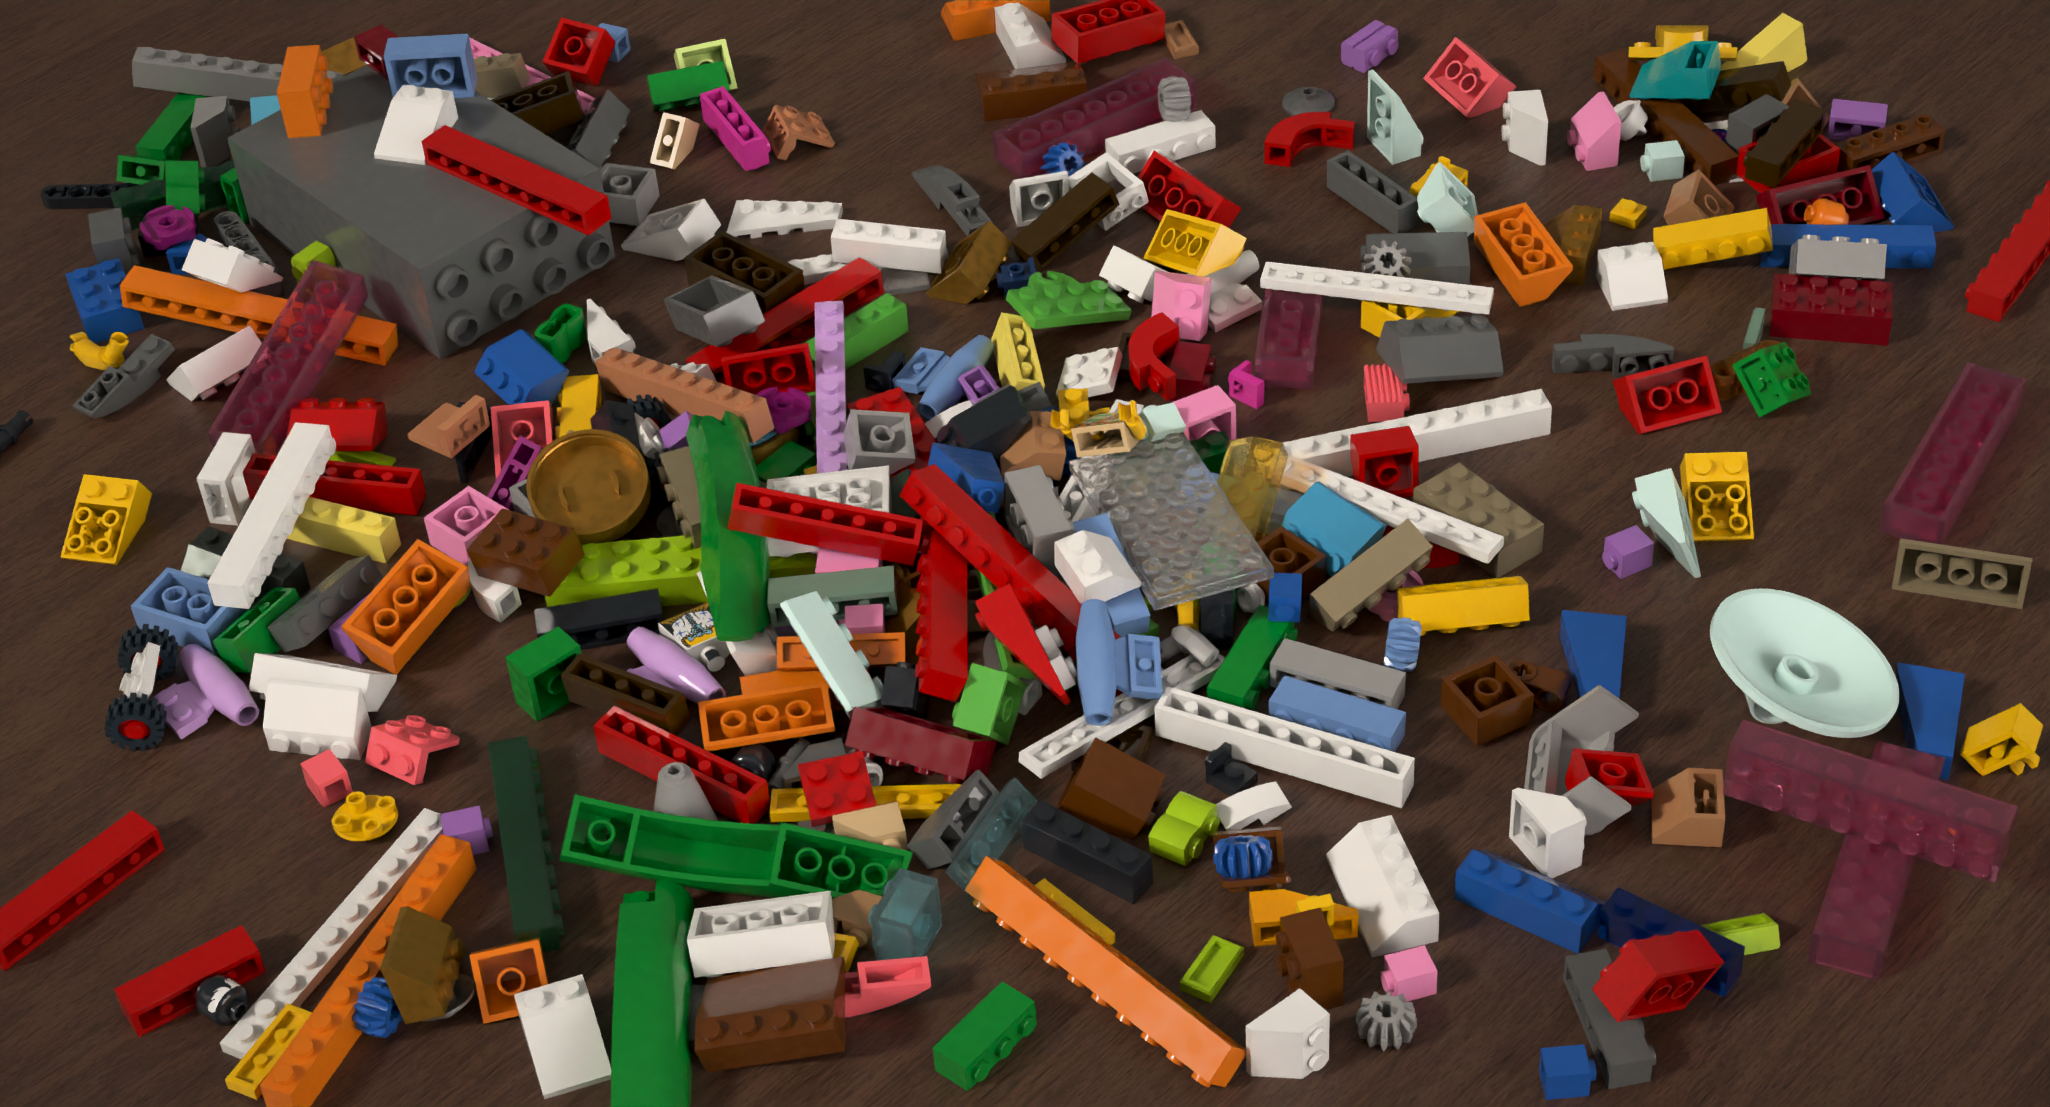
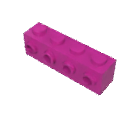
M724 86L701 93L700 101L703 120L745 171H749L769 164L768 152H771L769 140Z

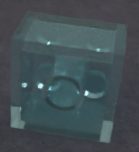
M900 868L894 879L887 882L882 899L878 905L875 904L872 907L868 922L872 927L873 937L871 945L875 950L876 961L926 955L943 925L938 879Z

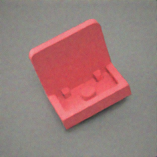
M408 715L405 719L397 721L388 720L385 724L371 727L365 763L410 784H421L424 779L428 754L459 745L460 737L450 733L451 730L446 727L433 726L427 723L425 718L418 715Z

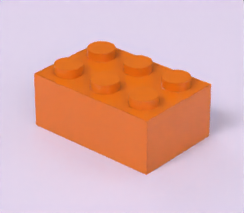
M320 45L287 47L277 89V97L288 138L321 136L322 127L327 124L326 109H330L329 95L333 94L332 78L327 77L328 61L326 55H322Z

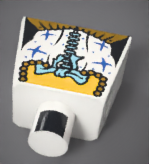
M709 603L658 623L661 636L673 641L710 671H718L724 666V658L728 657L730 652L725 641L717 640Z

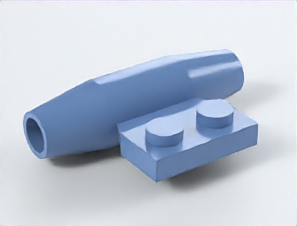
M978 335L957 350L951 358L944 351L920 347L893 378L894 389L901 387L904 392L914 394L925 391L917 409L923 418L930 420L960 401L965 393L958 378L979 365L986 367L994 351V344L988 337Z
M1099 599L1084 601L1080 608L1076 634L1077 685L1086 722L1091 725L1101 726L1112 721L1116 689L1127 694V697L1160 699L1163 694L1160 639L1155 636L1128 634L1127 636L1115 639L1107 604Z

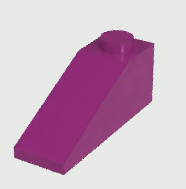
M519 436L487 497L510 511H514L509 487L527 479L533 461L544 448Z

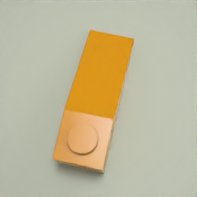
M1286 889L1249 892V915L1254 946L1276 945L1275 934L1280 932V917L1295 914L1296 901L1303 900L1309 896ZM1334 903V924L1329 926L1334 939L1358 938V909Z

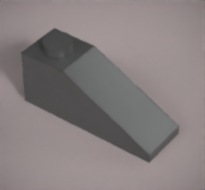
M980 769L975 771L923 822L907 847L928 870L953 862L1000 795L999 791Z

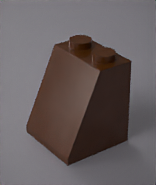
M1095 737L1071 774L1056 808L1110 835L1134 840L1141 829L1148 830L1155 817V813L1151 809L1152 806H1158L1165 793V789L1161 788L1166 774Z

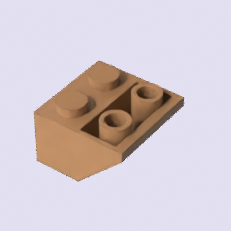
M1687 768L1653 788L1654 795L1651 799L1652 844L1722 847L1725 826L1723 769Z

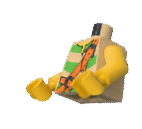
M1131 400L1129 405L1119 402V412L1098 414L1078 425L1069 420V410L1061 409L1060 412L1055 410L1051 412L1050 426L1055 429H1061L1062 433L1074 442L1077 458L1129 452L1147 434V428L1137 414V404L1134 400Z

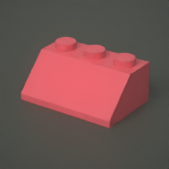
M1457 37L1453 39L1423 78L1468 119L1500 108L1507 100L1508 92L1514 91L1517 87L1476 50Z

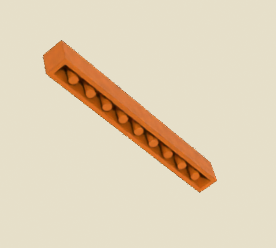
M134 265L119 285L122 306L232 332H239L250 325L259 338L386 366L398 346L397 324L252 291L240 293L211 282Z
M440 834L260 1084L267 1107H310L362 1034V1031L355 1028V1021L352 1018L355 1012L353 1005L357 1002L358 993L362 992L366 981L370 982L373 977H384L380 967L400 908L409 906L441 921L477 870L470 842Z
M989 856L984 858L965 889L967 893L975 898L973 904L988 914L993 912L998 916L996 922L1000 926L1011 932L1017 931L1021 935L1019 940L1027 947L1035 951L1037 949L1041 950L1045 954L1043 957L1044 961L1057 969H1065L1069 973L1067 979L1083 989L1085 987L1089 988L1093 992L1091 995L1092 999L1104 1007L1109 1008L1111 1006L1117 1010L1116 1017L1121 1022L1130 1027L1136 1025L1143 1031L1140 1036L1145 1041L1155 1047L1161 1045L1168 1051L1166 1057L1181 1067L1186 1065L1194 1071L1191 1077L1208 1088L1211 1084L1221 1087L1227 1086L1246 1056V1049L1008 864Z

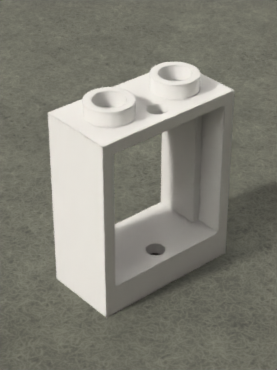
M1107 152L1068 177L1069 191L1091 172L1107 183L1116 179L1126 187V189L1116 194L1120 205L1097 223L1105 231L1149 202L1144 183Z
M223 432L196 478L210 523L238 526L252 500L249 497L242 473L252 454L256 453L250 434Z

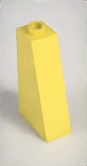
M1782 13L1737 52L1736 61H1726L1721 66V70L1784 61L1787 72L1804 64L1807 61L1803 23Z

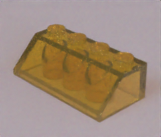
M1254 436L1229 441L1203 527L1204 530L1213 533L1211 553H1237L1238 565V556L1264 539L1288 459V453L1283 442Z

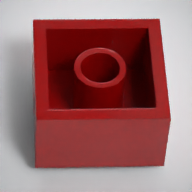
M561 17L542 63L554 76L569 71L573 81L597 87L616 42L604 28Z

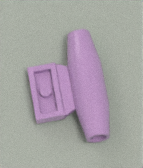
M637 627L629 634L627 646L644 666L635 669L630 668L627 672L684 693L685 699L696 704L700 701L726 697V691L706 667L673 641L644 627Z
M198 644L185 646L179 654V661L190 681L178 685L174 683L154 697L158 700L157 705L160 703L164 705V711L167 712L166 724L181 740L208 722L207 719L215 709L241 726L252 724L259 715V708L242 680L219 657Z

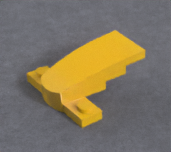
M1657 25L1655 30L1657 47H1650L1651 43L1648 42L1634 43V47H1629L1628 61H1651L1691 41H1708V25ZM1718 43L1721 61L1737 60V47H1732V43Z

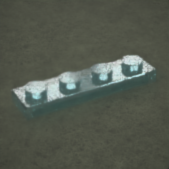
M1016 778L1009 780L1005 784L1000 795L956 859L945 871L967 895L970 894L965 889L984 858L989 856L999 859L1022 825V819L1037 803V799Z

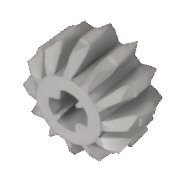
M1176 76L1161 79L1157 94L1161 117L1163 120L1172 122L1186 120L1191 112V94L1187 80Z
M1383 240L1381 241V249L1372 245L1370 249L1372 254H1365L1364 261L1367 264L1364 265L1363 270L1371 274L1397 277L1409 276L1411 269L1408 266L1412 263V259L1405 256L1407 254L1406 247L1397 250L1398 243L1396 241L1392 243L1391 247H1387V242ZM1386 261L1392 263L1390 268L1383 267V264L1385 265Z
M1390 990L1382 996L1374 991L1371 999L1363 998L1360 1008L1356 1012V1023L1360 1039H1367L1369 1048L1377 1044L1380 1045L1383 1052L1388 1046H1393L1399 1050L1402 1043H1410L1413 1033L1417 1029V1018L1413 1003L1406 1002L1403 994L1396 997L1392 996Z

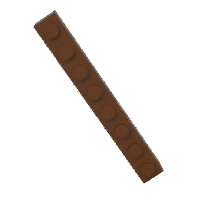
M1622 48L1596 56L1595 68L1593 69L1595 81L1606 89L1619 103L1628 100H1640V106L1648 117L1644 127L1660 142L1677 140L1685 155L1684 165L1692 172L1699 169L1714 186L1737 178L1738 155L1678 99L1651 98L1643 100L1640 98H1630L1631 90L1642 65L1637 61H1628V52Z

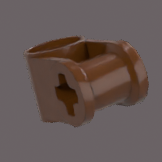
M1525 660L1514 661L1508 666L1534 694L1533 707L1546 712H1557L1561 709L1571 685V680L1566 673L1557 669L1532 664Z

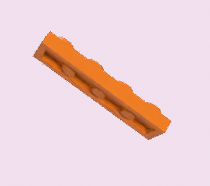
M905 632L851 634L853 640L849 643L855 652L861 649L870 664L868 668L897 667V662H906ZM798 636L777 637L778 671L819 670Z

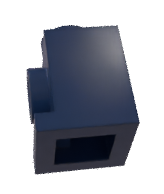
M1033 257L1028 258L1026 263H1012L1000 266L1001 273H996L998 290L1003 289L1006 300L1008 290L1027 287L1029 277L1036 272Z

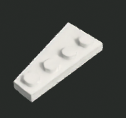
M736 200L726 233L736 238L739 235L750 234L751 238L762 237V233L778 231V235H784L797 228H801L803 232L833 229L836 219H841L842 203L828 201Z

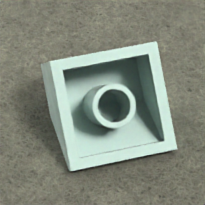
M1439 162L1417 196L1418 215L1423 222H1429L1436 232H1467L1468 237L1474 232V216L1478 215L1475 196L1455 175Z

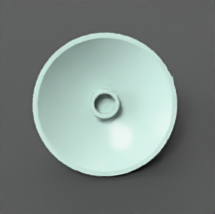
M1760 588L1743 590L1732 594L1719 605L1714 613L1710 624V639L1713 650L1725 672L1744 692L1751 715L1757 721L1765 724H1777L1786 721L1804 730L1825 736L1857 738L1878 732L1888 724L1895 714L1899 704V687L1896 676L1886 657L1859 628L1830 608L1794 593Z

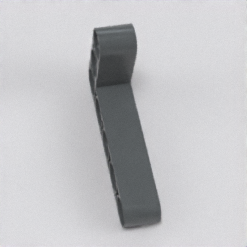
M225 211L215 216L214 223L218 237L224 247L233 246L245 251V254L260 259V262L275 267L273 272L279 275L276 265L237 213ZM281 281L249 290L279 298L284 292Z

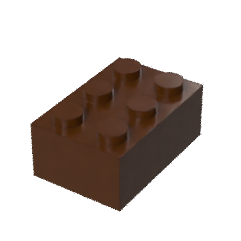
M503 508L466 549L478 576L548 597L553 594L585 555L574 528Z

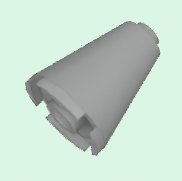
M674 762L661 768L658 773L653 812L717 821L714 810L688 765Z

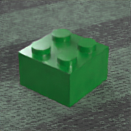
M559 626L505 657L515 702L536 722L571 702L568 699L561 674L578 654L582 653L580 645Z

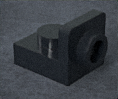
M894 351L882 363L881 367L866 364L863 368L866 389L879 393L894 389L892 380L906 365L905 353Z
M1224 742L1216 750H1212L1206 757V783L1229 796L1249 789L1258 782V772L1232 758V746L1227 742Z

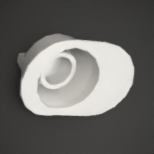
M1640 100L1624 101L1614 107L1621 120L1620 139L1623 141H1627L1635 135L1642 136L1647 133L1644 125L1648 117L1640 106Z

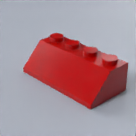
M1155 150L1137 177L1144 183L1149 200L1141 208L1159 221L1162 220L1166 210L1169 209L1216 222L1230 228L1242 209L1175 161Z

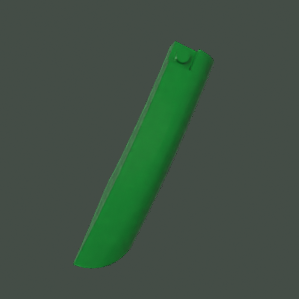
M726 410L722 420L709 415H693L686 432V437L694 465L699 498L702 557L700 570L717 640L728 642L746 641L752 639L755 633H763L770 622L767 605L768 579H770L768 541L765 536L729 530L727 527L736 483L760 487L759 477L743 421L737 415Z
M575 795L559 861L654 882L656 880H666L677 883L682 887L721 893L778 898L831 891L833 899L857 890L879 896L885 894L901 880L910 864L913 852L783 822L780 825L698 819L642 810Z
M656 880L655 891L626 893L623 897V903H620L613 991L611 1107H690L692 1086V963L687 937L695 905L690 893L684 887L674 882Z

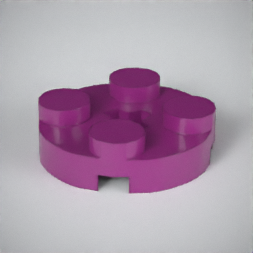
M174 205L158 207L145 215L146 221L144 223L140 222L143 239L147 243L154 245L156 250H166L170 245L194 239L196 236V221L193 212L182 206L183 210L175 209Z
M771 387L756 394L766 398L775 433H787L790 428L800 426L811 420L810 397L799 389L788 387V392H778V387Z

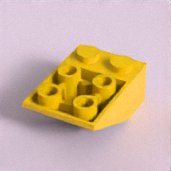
M1363 300L1361 301V328L1380 338L1385 321H1397L1399 319L1414 320L1426 317L1446 318L1454 316L1459 311Z
M1747 452L1685 453L1680 465L1682 494L1687 504L1694 541L1754 540Z
M84 474L60 558L117 565L146 519L152 492L138 480Z

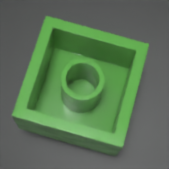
M972 663L970 670H968V679L963 687L961 700L956 703L953 709V726L966 732L997 740L996 743L1008 746L1027 683L1007 672Z

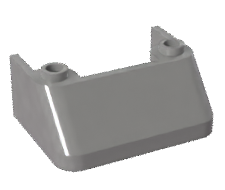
M1600 684L1535 730L1529 742L1524 789L1567 797L1576 808L1578 807L1582 810L1586 817L1587 824L1584 835H1593L1601 832L1607 825L1629 812L1631 804L1593 777H1589L1568 791L1564 780L1573 748L1614 751L1615 733L1637 719L1639 712Z

